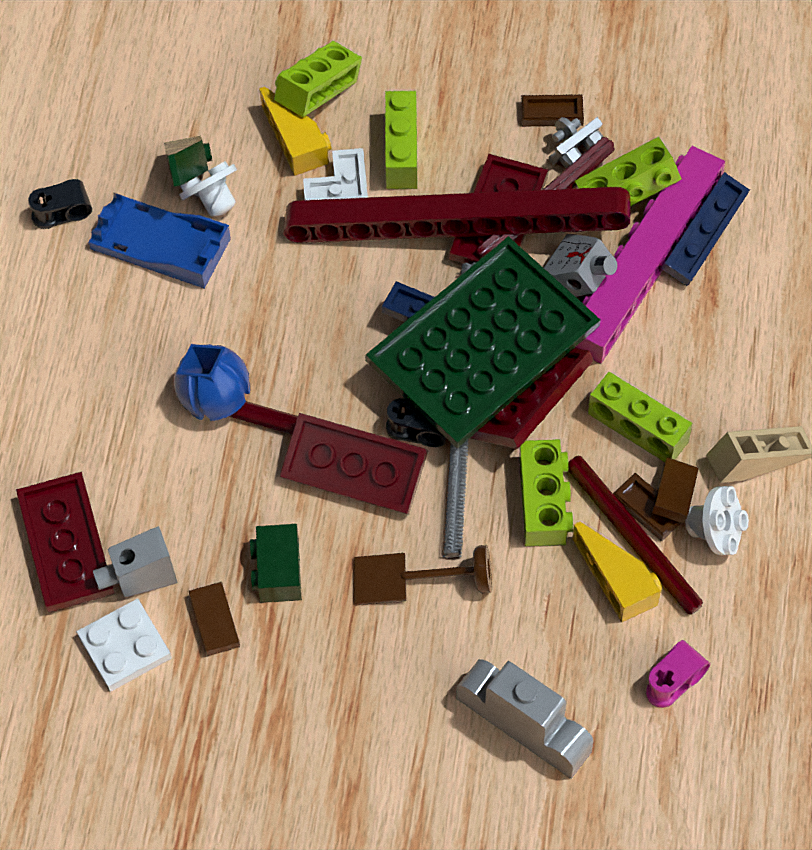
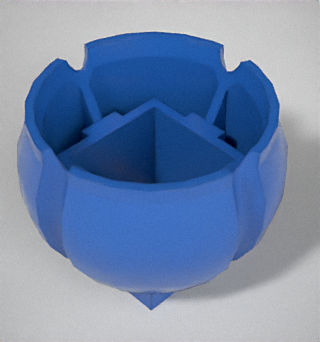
M191 344L186 355L181 359L174 375L175 393L180 404L193 417L202 420L204 415H206L210 421L220 420L232 415L245 404V394H250L249 372L244 361L227 347L222 345L213 346L211 344Z

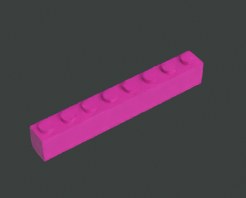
M693 145L685 156L681 154L675 164L682 180L659 191L657 199H651L648 202L643 213V220L641 223H634L628 235L629 241L625 246L620 245L615 252L614 258L617 261L616 272L613 275H606L597 290L592 294L586 295L583 304L601 319L600 326L575 348L589 350L594 361L602 364L663 271L661 269L662 265L722 176L725 167L724 160Z

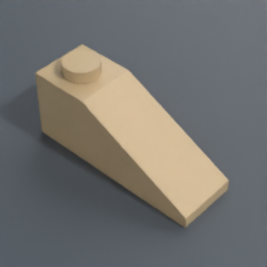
M802 426L727 432L706 456L720 483L745 481L812 458V444Z

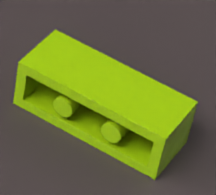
M385 91L386 189H418L416 91Z

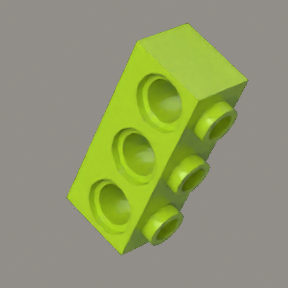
M333 40L324 47L318 48L305 59H300L297 64L279 73L275 81L276 91L274 100L301 117H305L357 82L362 57Z
M658 136L575 180L577 188H624L631 195L630 206L682 179L673 157Z
M611 372L605 375L590 394L588 408L590 416L665 462L667 457L675 460L689 443L692 422Z
M560 439L525 441L519 449L525 547L566 545L567 532H573L572 512H566L565 502L571 501L570 482H564L563 472H568V453L561 452ZM540 460H547L551 464L540 465L537 462ZM550 490L553 494L546 496L539 493V491ZM544 520H552L556 524L553 526H545L541 522Z

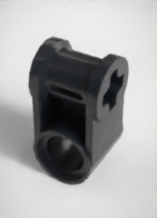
M71 179L57 185L36 189L28 198L29 207L32 210V222L41 229H50L64 223L83 220L92 213L93 209L85 186L79 179ZM40 197H42L43 199L42 204H40ZM46 213H48L49 220H46Z
M398 398L389 403L387 407L388 420L386 422V431L391 438L435 448L445 444L446 437L405 398ZM402 407H405V413H401ZM398 426L401 427V432H398Z

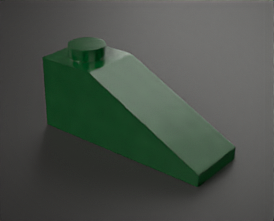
M201 136L164 143L174 187L181 186L208 171L207 162L212 161L209 143L203 144Z

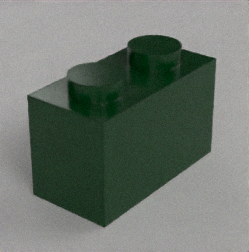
M297 524L256 526V539H250L251 560L257 559V570H251L252 591H259L260 603L302 600Z

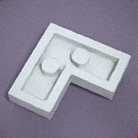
M363 148L333 150L334 176L303 179L305 200L368 197Z

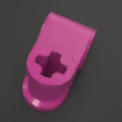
M681 640L650 671L649 683L646 689L648 701L660 708L671 706L683 693L699 682L708 671L711 663L685 640Z

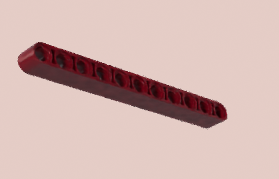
M621 187L297 200L292 201L286 207L284 236L294 243L621 230L630 224L631 195L629 191Z

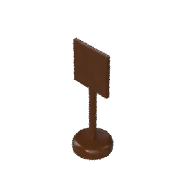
M479 545L475 547L473 551V566L406 571L405 552L354 557L355 605L406 601V580L474 574L477 590L480 593H491L492 573L488 546Z

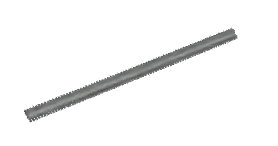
M475 262L472 264L464 263L461 266V275L472 267ZM469 439L459 448L450 443V471L448 475L446 535L444 539L445 555H443L447 559L462 557L460 554H462L464 493H466L465 475L467 474L465 471H467L466 460L468 458L466 456H468L467 445Z

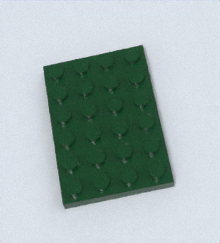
M508 236L365 355V361L456 448H459L600 326L601 319Z

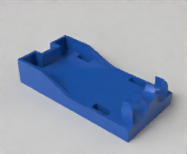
M113 192L111 203L103 206L101 213L98 215L97 227L92 230V237L88 243L91 250L205 289L231 240L229 225L201 215L172 213ZM114 246L120 247L121 250L115 249Z

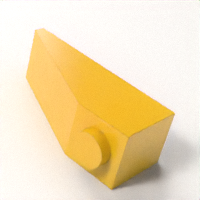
M265 86L259 88L261 108L294 176L329 164L328 151L332 150V146L327 133H321L317 123L308 116L301 117L275 101V93Z
M581 521L574 524L572 539L621 622L658 606L662 586L654 572L649 573L642 561Z

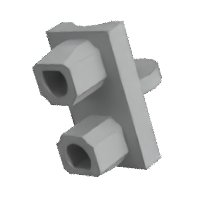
M597 117L577 132L576 129L581 126V122L577 118L571 122L567 118H560L555 123L557 132L552 135V138L557 143L562 139L564 142L555 148V152L548 159L553 165L560 161L565 168H568L582 155L577 149L580 145H583L588 150L603 137L599 131L603 123Z

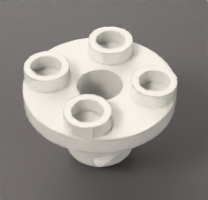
M224 161L208 170L211 177L201 182L198 176L181 185L180 187L183 192L179 196L182 201L194 194L201 199L210 216L215 217L228 212L235 205L236 201L225 182L226 176L237 170L235 165L228 166L227 162Z
M718 486L710 490L704 505L690 507L685 525L692 537L706 540L708 546L715 554L734 555L738 550L742 531L748 528L749 520L747 512L741 510L735 488L733 486Z

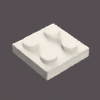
M138 598L76 631L110 692L172 659L169 649Z

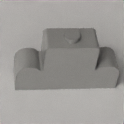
M478 659L456 687L457 700L570 779L573 778L592 753L594 741L591 734L580 724L565 718L566 700L510 661H507L503 668L499 670L488 661Z

